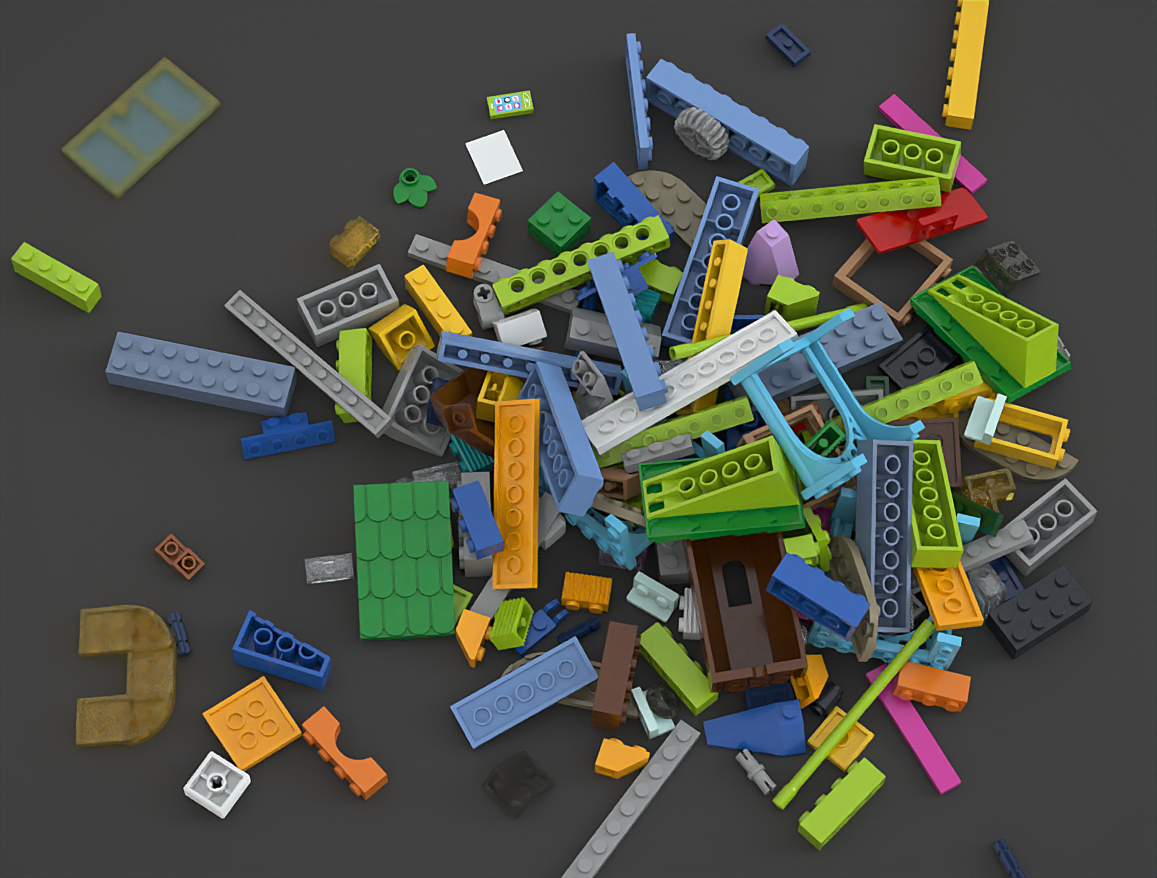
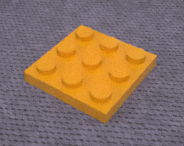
M264 676L202 713L204 719L236 767L244 772L302 736L301 730Z

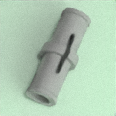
M745 749L742 751L743 754L740 752L735 759L747 771L748 778L754 780L763 794L767 796L770 794V790L773 792L777 788V785L764 771L765 767L762 764L759 765L749 750Z

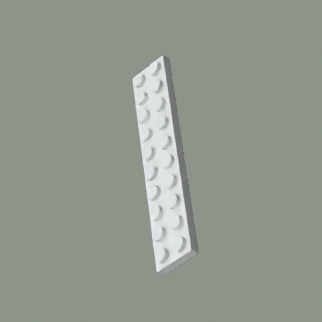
M774 310L659 376V380H665L668 392L664 393L667 403L640 411L634 393L631 392L583 419L582 424L590 444L601 455L730 381L731 376L778 344L790 338L793 342L799 340L798 334Z

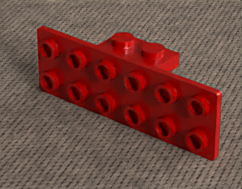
M962 187L940 194L941 206L879 212L857 219L856 224L878 254H882L985 222L988 216L968 189Z

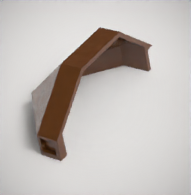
M545 346L532 348L546 351ZM470 368L460 372L429 396L436 418L450 433L484 455L494 456L495 423L476 418L477 400L488 370ZM517 376L525 384L527 378Z

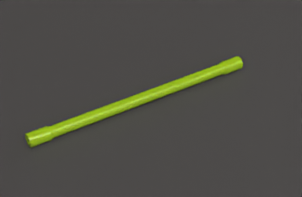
M861 303L840 310L787 321V323L794 331L821 326L849 308L855 313L868 306L865 303ZM732 334L700 342L672 346L669 348L670 358L678 360L699 354Z
M925 619L916 629L910 640L791 781L775 796L772 802L777 807L784 810L806 780L919 646L924 644L936 628L933 623Z

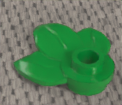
M407 168L400 174L399 183L394 187L395 202L402 204L408 200L413 206L423 208L427 203V192L436 190L437 186L430 176L420 175L417 170ZM412 178L414 181L409 182L407 179Z

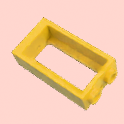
M1005 402L998 422L1050 436L1052 443L1049 453L992 438L990 445L978 441L974 443V447L1055 469L1056 463L1062 462L1065 449H1062L1061 446L1062 442L1067 443L1070 429L1066 428L1067 419Z

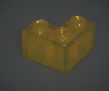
M1010 468L965 476L961 487L965 498L998 513L997 502L1012 500L1016 490Z

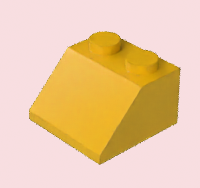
M406 304L368 328L378 348L398 371H400L409 350L420 344L429 350L435 347L416 309Z

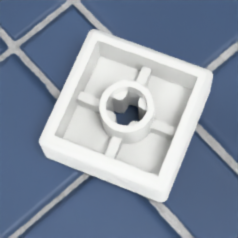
M211 751L183 789L186 796L220 818H225L251 780L247 773ZM221 781L222 787L214 789L213 783L218 784Z

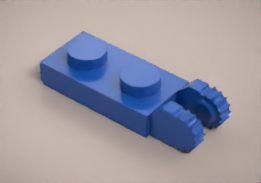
M557 599L552 600L543 610L540 609L531 617L532 621H530V628H528V635H526L527 639L524 642L525 646L513 648L520 657L524 656L556 630L557 626L570 614L564 609L553 620L548 617L560 604Z

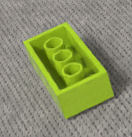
M874 124L864 159V175L892 181L938 177L940 191L951 192L961 156V141Z

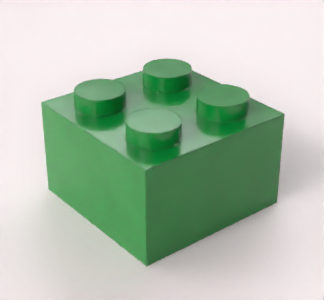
M559 192L553 195L528 220V234L557 257L565 251H570L591 231V217Z

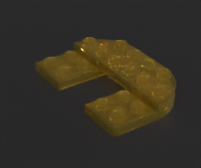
M139 605L81 609L80 656L128 653L126 694L77 699L76 745L78 747L125 743L127 746L137 745L155 736L168 722L175 704L176 642L171 629L154 611Z

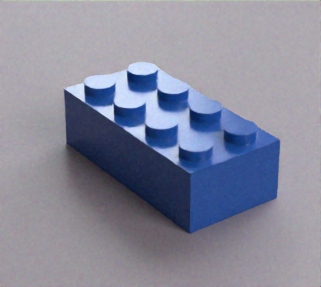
M788 552L773 573L766 588L767 592L849 642L871 605L861 594L850 592L842 582L831 580L825 576L821 569L810 567L800 556L796 554L791 555Z

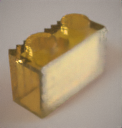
M358 216L355 220H350L344 228L345 231L340 236H334L329 244L330 255L350 270L380 241L379 230L361 216Z

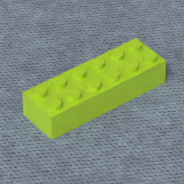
M914 440L911 567L957 568L964 550L940 440Z

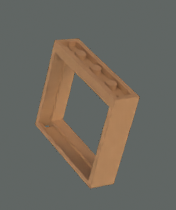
M866 239L834 275L832 286L857 304L865 303L869 307L881 302L896 329L899 330L902 325L909 324L913 317L914 310L910 305V300L897 313L850 280L875 251ZM926 240L908 245L938 266L914 295L934 286L942 279L948 278V275L953 270L951 269L952 258Z
M812 404L784 417L790 427L804 422L812 437L824 426L821 414L818 415ZM765 425L743 435L736 445L741 447L773 434L768 426ZM836 448L827 458H837L843 451ZM853 477L841 486L854 490L857 487V478ZM841 487L818 499L803 504L802 507L810 506L813 511L836 500Z

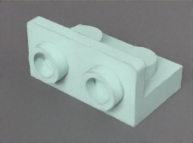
M638 571L634 577L633 588L626 600L666 623L678 606L679 594Z

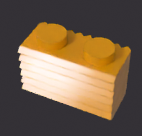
M566 572L561 605H564L569 610L589 609V612L594 614H601L603 611L608 612L612 579Z

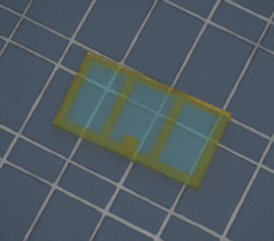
M164 57L61 149L62 154L114 198L118 199L221 106V103Z

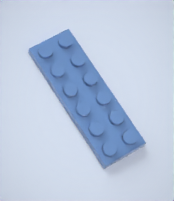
M635 33L626 34L625 59L639 170H647L648 161H652L651 150H653L652 136H649L650 118L647 117L648 101L644 94L646 92L645 79L642 78L640 41L636 42Z
M575 636L455 703L450 708L472 748L475 749L598 680L599 677Z

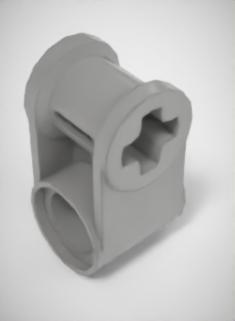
M488 284L478 285L474 289L473 303L482 329L487 330L493 328L492 322L504 319L505 317L492 287Z

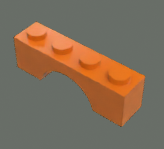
M474 193L468 207L467 223L475 229L476 234L465 240H454L447 256V272L472 279L475 270L479 271L482 263L481 255H486L489 246L488 239H492L495 233L496 226L494 224L495 222L499 223L502 216V210L499 209V199Z
M324 706L302 724L304 732L302 736L309 745L315 744L319 749L318 754L326 763L330 761L335 766L333 770L342 780L344 778L348 780L350 789L357 797L361 795L367 800L388 782L387 774L371 757L363 760H354L344 756L338 750L336 741L341 732L340 723Z

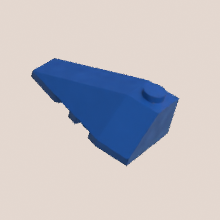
M799 699L773 703L703 722L707 746L731 750L748 749L752 753L774 754L776 757L806 754L804 723Z

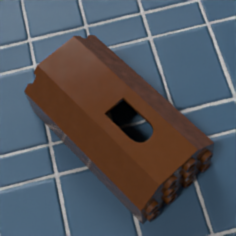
M782 531L775 533L760 532L740 536L726 535L692 541L690 539L682 540L710 693L721 692L720 688H724L726 693L743 692L746 689L787 683L791 679L790 676H793L794 679L805 677L808 663L798 612L766 591L773 573L786 555ZM737 561L744 566L752 604L729 607L722 569L726 563Z

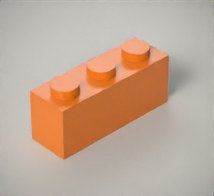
M907 661L895 675L892 695L899 696L903 700L919 701L926 706L935 705L943 707L950 712H961L968 700L971 677Z

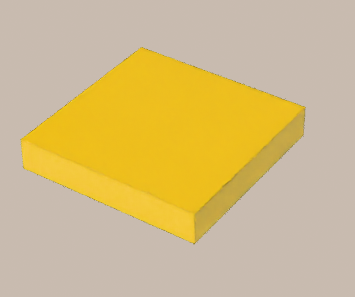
M836 706L808 739L807 744L817 750L847 713ZM856 721L828 754L826 759L843 772H846L874 738V734Z

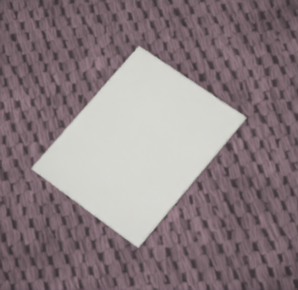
M504 130L465 143L484 185L523 171Z

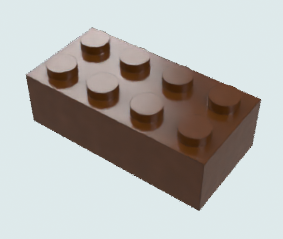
M613 621L609 622L592 709V727L619 731L620 724H625L640 649L641 635L637 634L638 626Z

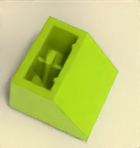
M778 274L767 295L764 315L776 310L786 322L814 316L820 292L816 291L812 286L802 285L795 282L791 277H783Z

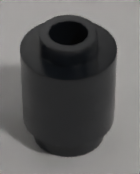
M828 681L824 685L818 699L810 703V710L818 717H828L842 700L843 690L834 682Z

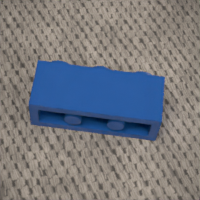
M479 480L452 489L453 498L450 499V504L453 512L458 511L460 519H458V524L461 532H466L469 538L466 540L469 552H474L478 560L504 551V541Z

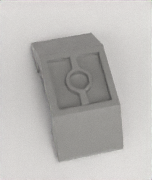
M580 351L571 371L580 381L573 400L580 419L583 420L610 405L613 398L603 374L584 351Z

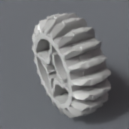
M688 107L677 116L674 125L675 132L679 136V140L683 141L684 146H687L690 151L710 161L717 160L727 151L730 143L729 135L725 132V128L720 125V122L714 119V116L712 117L708 112H703L702 109H697L696 107Z

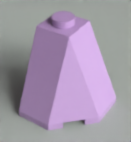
M775 219L758 230L748 246L742 276L750 285H773L778 274L783 277H791L792 279H796L799 276L789 235Z

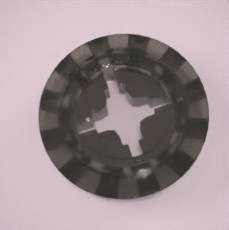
M662 683L658 685L653 684L647 690L646 701L648 706L658 717L672 719L680 711V701L675 698L677 693H672L670 686L664 687Z

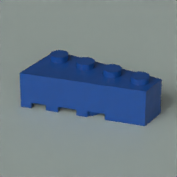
M614 162L594 177L593 199L622 227L634 226L641 223L647 217L659 215L670 238V244L674 241L673 226L658 213ZM645 235L638 237L639 240H646L648 238Z
M249 610L232 648L233 662L323 691L331 673V657L305 642L298 641L294 638V635L287 631H281L272 622L259 618L255 612Z

